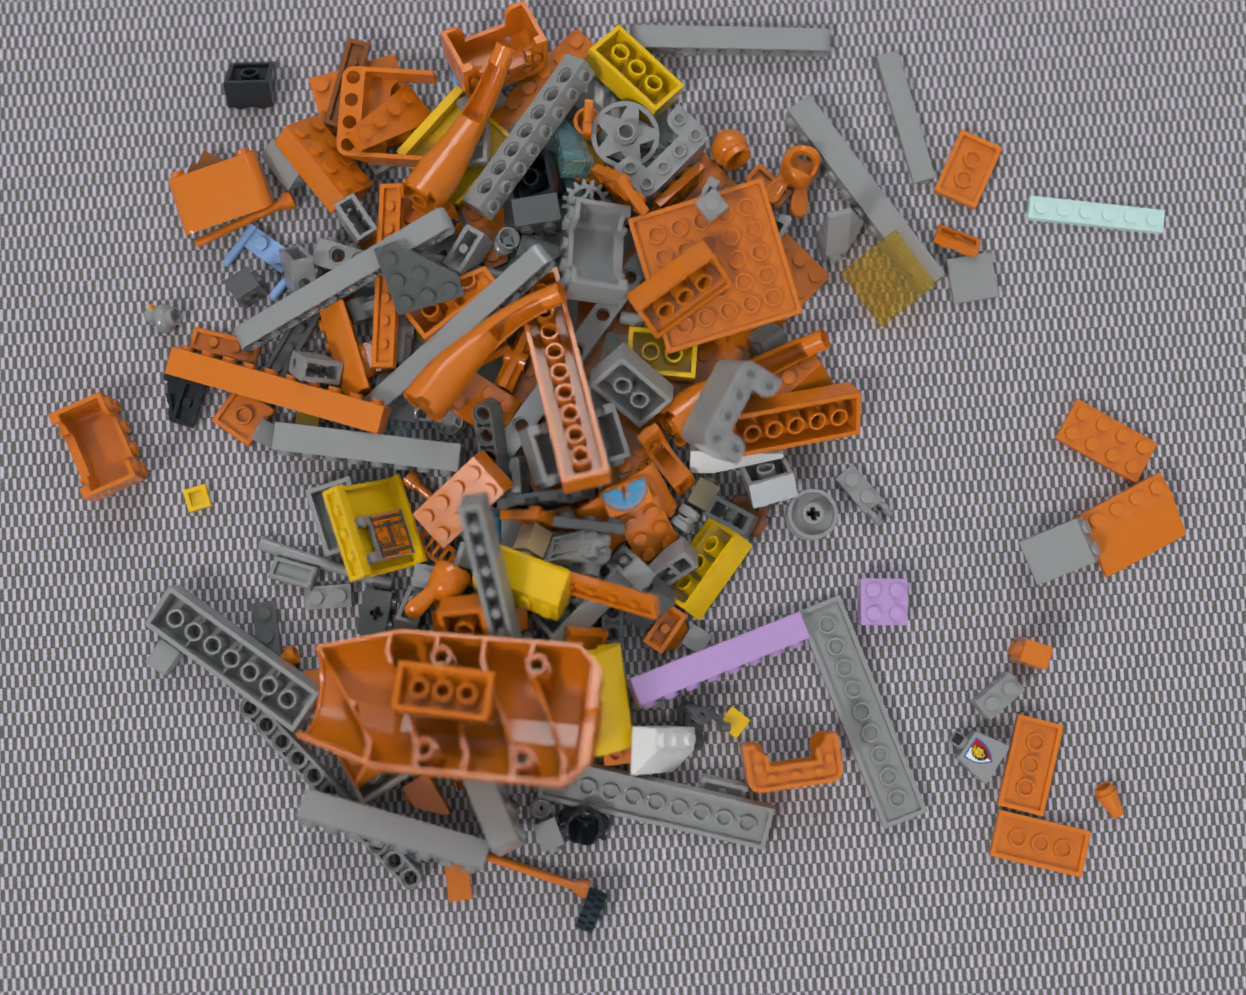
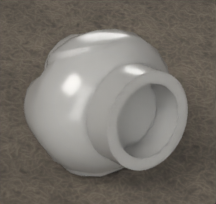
M150 304L143 313L144 319L149 323L155 322L158 331L161 333L172 332L176 325H179L182 321L179 309L170 307L167 304H160L156 307Z

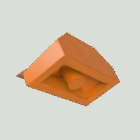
M671 606L647 629L642 641L660 654L667 650L675 651L688 631L685 622L687 615Z

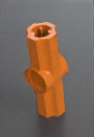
M523 325L520 327L513 344L509 345L511 352L504 355L503 366L494 383L505 392L512 394L522 372L527 370L531 362Z

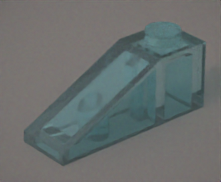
M564 118L553 134L560 177L587 178L589 169L593 168V155L589 154L587 143Z

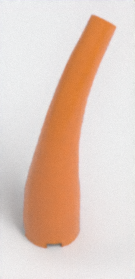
M497 40L482 77L461 114L437 143L423 156L400 186L399 191L402 198H405L407 195L413 202L411 207L420 214L426 215L435 209L444 208L458 188L505 82L516 52V47Z
M556 282L530 293L476 325L441 351L421 370L404 391L403 396L416 409L419 407L426 412V416L430 419L441 422L465 391L479 368L505 339L531 319L567 301V294L563 285L560 282Z
M820 329L775 347L747 361L754 362L771 374L776 375L810 356L829 349L830 340L827 333ZM708 378L685 388L673 396V401L656 416L666 435L672 434L677 439L674 441V444L679 447L688 443L683 439L681 430Z

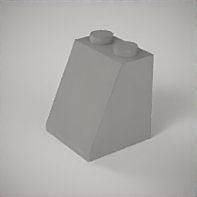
M1083 516L1033 534L1019 542L1037 585L1101 559L1100 547L1096 541H1093L1090 535L1092 532L1091 526L1087 520L1083 519Z

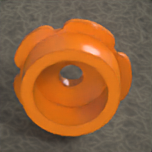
M294 645L288 648L286 646L283 647L284 652L281 653V658L294 667L297 663L301 662V656Z

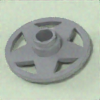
M619 101L603 108L596 116L591 129V142L594 151L604 163L611 167H615L618 163L607 157L619 152L622 153L624 158L634 157L644 165L655 154L660 137L659 127L652 113L644 106L631 101ZM626 107L620 119L606 114L615 108ZM639 111L649 119L653 128L639 125ZM597 125L607 135V138L600 147H598L596 139ZM654 141L650 152L641 159L640 145Z

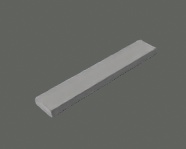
M897 50L878 55L875 60L912 185L935 179V173L899 52Z

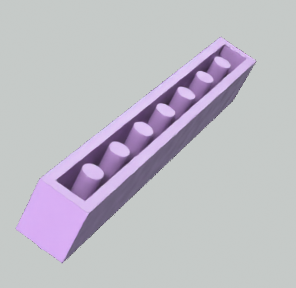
M797 612L629 678L626 681L635 705H643L645 709L656 705V699L664 696L666 700L679 695L678 690L686 688L687 691L700 687L699 682L707 679L708 683L720 679V674L728 671L729 674H733L742 670L741 665L749 662L750 666L762 662L763 656L770 654L772 658L784 653L783 648L791 646V649H795L805 645L803 640L810 638L801 613Z

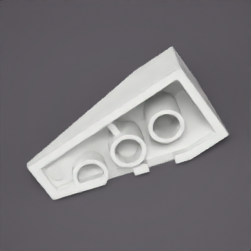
M690 444L689 471L700 474L716 473L781 459L784 453L783 449L744 456L738 464L715 459Z

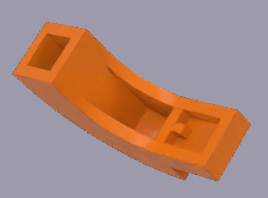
M655 423L641 431L640 435L637 436L639 446L646 456L654 462L668 485L680 497L697 483L693 474L672 450L660 428Z

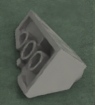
M851 208L827 213L816 235L822 261L829 260L830 263L842 260L864 224L863 219L859 218V215H856Z

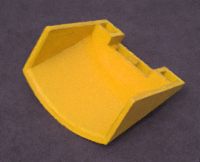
M621 643L597 645V649L586 651L602 668L603 690L600 696V700L603 701L602 720L596 756H602L632 747V728L634 723Z

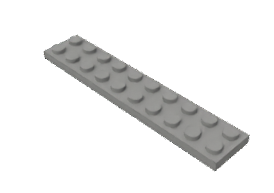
M835 596L797 611L801 613L810 636L807 639L883 829L926 813L927 809L841 596Z
M595 763L566 788L539 786L537 798L576 807L589 806L602 813L761 850L765 848L775 811V805L643 774L630 775V771Z

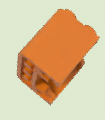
M524 0L512 3L507 7L504 12L505 23L492 26L465 38L462 29L459 27H449L441 31L443 54L468 98H471L497 40L507 42L516 47V52L503 87L540 73L547 67V39Z
M97 392L48 414L51 424L53 426L58 425L61 431L59 435L66 441L81 476L79 482L85 485L80 488L83 499L92 502L99 501L147 479L146 474H149L146 464L140 461L138 453H140L138 445L129 436L131 432L129 424L120 415L122 408L118 400H113L110 396L101 392Z
M832 730L818 731L811 735L809 739L811 756L769 762V756L764 754L763 748L759 743L752 741L739 743L745 782L757 793L833 783L838 781L843 774L838 733Z

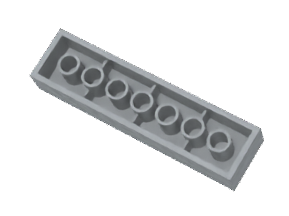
M275 422L272 450H279L278 455L297 457L298 453H302L301 458L320 459V455L325 456V461L343 462V458H346L348 463L365 465L366 461H371V466L388 468V464H394V469L411 470V466L417 467V472L433 473L434 469L440 470L441 475L453 476L463 467L466 445Z
M181 585L168 587L144 623L145 626L292 732L301 730L317 707L320 689L318 683Z
M305 788L296 816V820L300 821L301 826L314 829V826L317 825L324 827L323 832L332 835H337V832L347 834V839L360 842L361 838L370 840L369 845L378 848H383L384 845L393 847L392 852L403 855L407 854V851L415 853L414 858L428 861L430 858L437 859L438 865L449 868L453 867V864L461 866L460 871L470 874L483 870L489 850L488 841L485 839Z

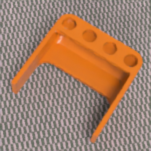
M350 66L346 68L341 82L336 140L339 153L345 157L373 165L416 167L423 156L387 154L388 140L359 152L345 133L391 97L392 90L396 84L402 82L437 84L438 79L435 72L432 70Z

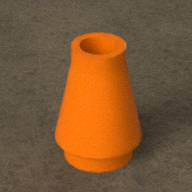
M1104 782L1094 789L1095 798L1109 812L1112 818H1118L1124 814L1116 786L1112 785L1111 782Z

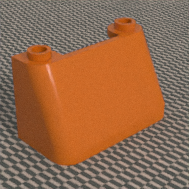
M248 147L235 151L236 156L192 172L184 173L182 169L170 174L171 178L168 179V183L186 235L259 211L274 204L275 198L255 149L249 150Z
M649 458L638 464L640 466L637 468L639 471L631 470L630 474L606 488L609 489L644 475L650 492L653 491L667 518L673 516L676 513L675 509L678 507L656 465ZM600 492L594 498L588 499V503L587 501L582 503L580 501L570 506L576 517L581 520L584 519V515L598 517V522L606 523L607 518H610L605 512ZM605 533L610 537V544L607 546L611 549V554L618 549V545L626 541L624 535Z

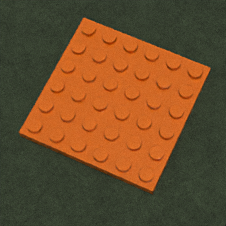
M763 178L717 191L728 205V211L710 225L695 207V202L701 197L628 219L646 280L700 240H703L715 254L733 283L729 288L663 335L668 354L803 313Z

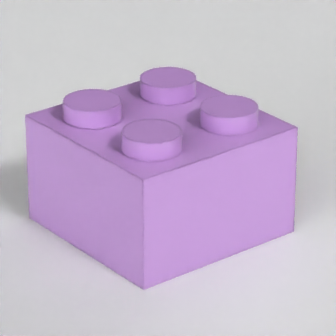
M857 579V625H908V579Z

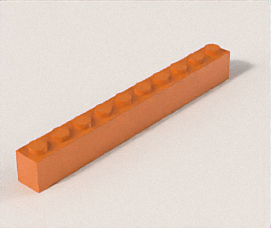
M181 344L180 348L171 347L165 371L166 374L372 433L385 434L391 407L384 406L385 401L376 398H371V401L363 400L364 395L354 392L345 395L341 393L342 389L328 386V389L320 388L321 383L299 382V379L290 374L281 377L278 376L279 371L265 368L264 371L257 370L258 365L244 362L242 366L236 364L237 359L223 356L221 360L215 358L216 353L202 350L201 354L194 352L195 348Z

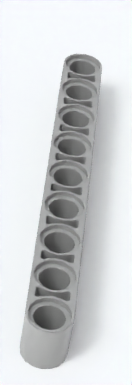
M635 25L632 27V37L650 54L825 57L831 54V31L826 28Z

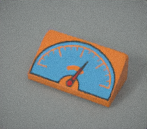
M644 475L600 492L605 512L611 519L653 502Z

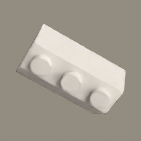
M678 725L633 726L630 775L674 772L694 751V744L696 742L695 727Z

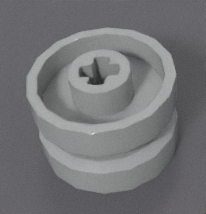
M807 489L798 493L797 497L790 499L785 508L784 519L792 535L801 540L813 541L825 537L834 529L838 520V509L836 502L826 492L819 489ZM809 511L814 513L812 520L811 517L806 515Z

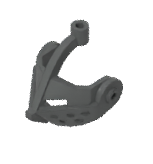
M686 699L682 701L677 710L679 726L695 727L696 742L694 750L696 751L704 746L702 724H707L711 718L719 725L720 732L731 731L730 722L725 723L719 714L705 706L695 705Z

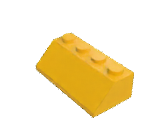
M711 518L707 519L690 543L697 551L698 567L670 585L675 590L674 604L699 621L753 546L739 533Z
M500 545L514 604L524 610H529L545 618L558 621L570 602L571 571ZM473 572V589L478 591Z

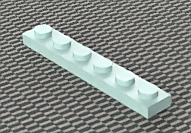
M1030 195L1028 197L1026 220L1161 234L1163 233L1165 210Z

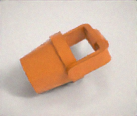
M585 99V107L577 111L573 120L576 132L584 141H591L592 124L599 113L597 109L593 108V99ZM598 125L596 129V137L602 130Z

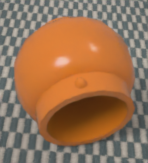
M723 129L713 137L710 148L711 155L715 162L723 166V168L734 171L742 167L749 160L751 155L750 147L746 137L736 129Z

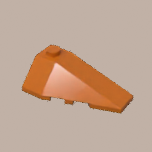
M485 266L459 276L465 296L405 313L406 317L425 341H428L495 280Z

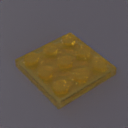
M894 230L841 272L881 327L937 285L897 230Z

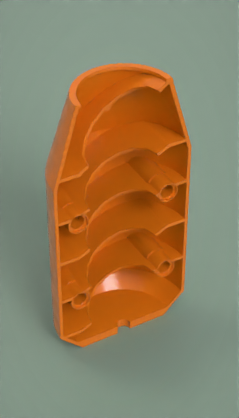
M398 629L316 645L315 651L320 666L319 697L315 715L309 728L304 733L297 731L296 737L381 772L553 788H566L593 764V758L597 753L602 720L603 701L600 700V696L603 690L602 668L581 644ZM399 660L495 672L496 702L492 725L402 714L392 710L391 705Z

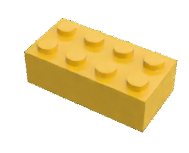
M619 24L593 45L585 58V61L596 73L595 76L622 101H631L644 106L652 113L655 119L677 101L685 86ZM639 111V117L650 125L649 119Z

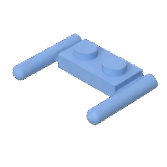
M250 224L222 261L224 266L229 267L245 247L283 275L278 249H283L284 247L253 224ZM284 276L269 295L273 301H277L287 288Z

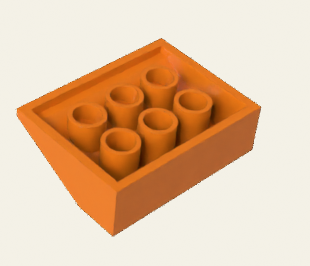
M1160 472L1144 478L1072 517L1074 519L1083 516V519L1089 522L1092 530L1090 535L1093 541L1098 543L1101 550V559L1097 563L1106 578L1186 535L1172 492Z

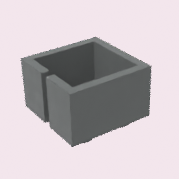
M557 192L511 200L515 227L520 237L526 235L535 238L537 233L551 236L558 234V231L562 230Z

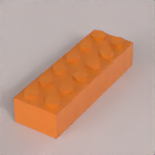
M850 382L747 400L731 433L740 437L745 444V451L742 457L860 434L861 392Z

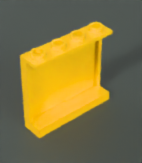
M458 85L451 90L396 151L397 154L424 156L445 134L461 114V110L456 105L457 99L464 97L465 94ZM489 117L488 121L491 123L492 159L509 133ZM487 165L466 169L460 182V187L449 199V202L458 210H461L463 206L467 207L462 199Z
M400 474L387 479L350 486L336 485L322 492L350 582L411 568L416 563L421 564L427 561ZM402 509L415 553L368 565L366 555L375 552L368 527L357 529L355 520L361 516H370Z

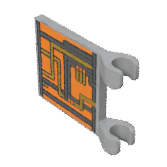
M402 509L370 516H361L355 520L357 529L368 527L375 552L366 555L368 565L415 553Z

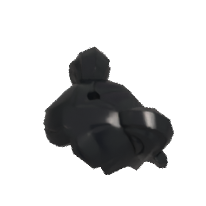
M579 806L575 809L566 807L559 812L558 818L560 822L558 826L565 828L567 838L571 842L590 846L599 838L606 841L607 835L605 833L610 829V820L603 813L589 806Z

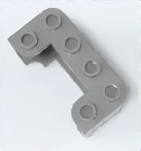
M680 104L668 115V128L672 133L669 146L647 168L634 157L624 158L614 167V170H618L621 174L625 173L633 181L631 186L646 198L645 204L649 209L653 207L652 201L658 193L665 192L668 185L674 179L678 180L682 177L685 169L689 166L693 167L703 156L707 133Z
M576 197L572 206L569 205L567 216H564L562 221V230H565V237H562L560 249L564 251V258H561L559 271L563 272L562 279L559 282L566 291L567 299L618 306L627 291V280H625V274H622L624 236L627 233L624 221L626 218H630L631 206Z
M719 360L682 427L683 439L715 459L738 464L744 454L745 444L740 437L731 433L734 424L752 391L763 397H770L776 393L782 380L751 361Z
M612 402L602 405V408L594 409L609 469L624 464V459L631 456L615 404ZM547 423L540 424L539 426L538 424L519 431V438L534 486L539 485L540 489L560 483V474Z

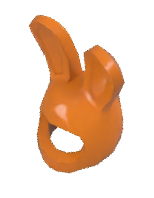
M806 145L790 147L783 155L778 176L765 187L770 204H774L780 199L786 187L791 188L792 195L789 211L796 218H802L807 213V190L821 167V157L816 149ZM796 155H806L813 162L803 160Z
M442 559L438 560L431 570L427 586L409 600L405 606V613L411 618H418L435 599L441 602L442 598L462 596L471 582V575L452 562ZM436 615V618L434 620V627L437 630V632H441L438 618Z

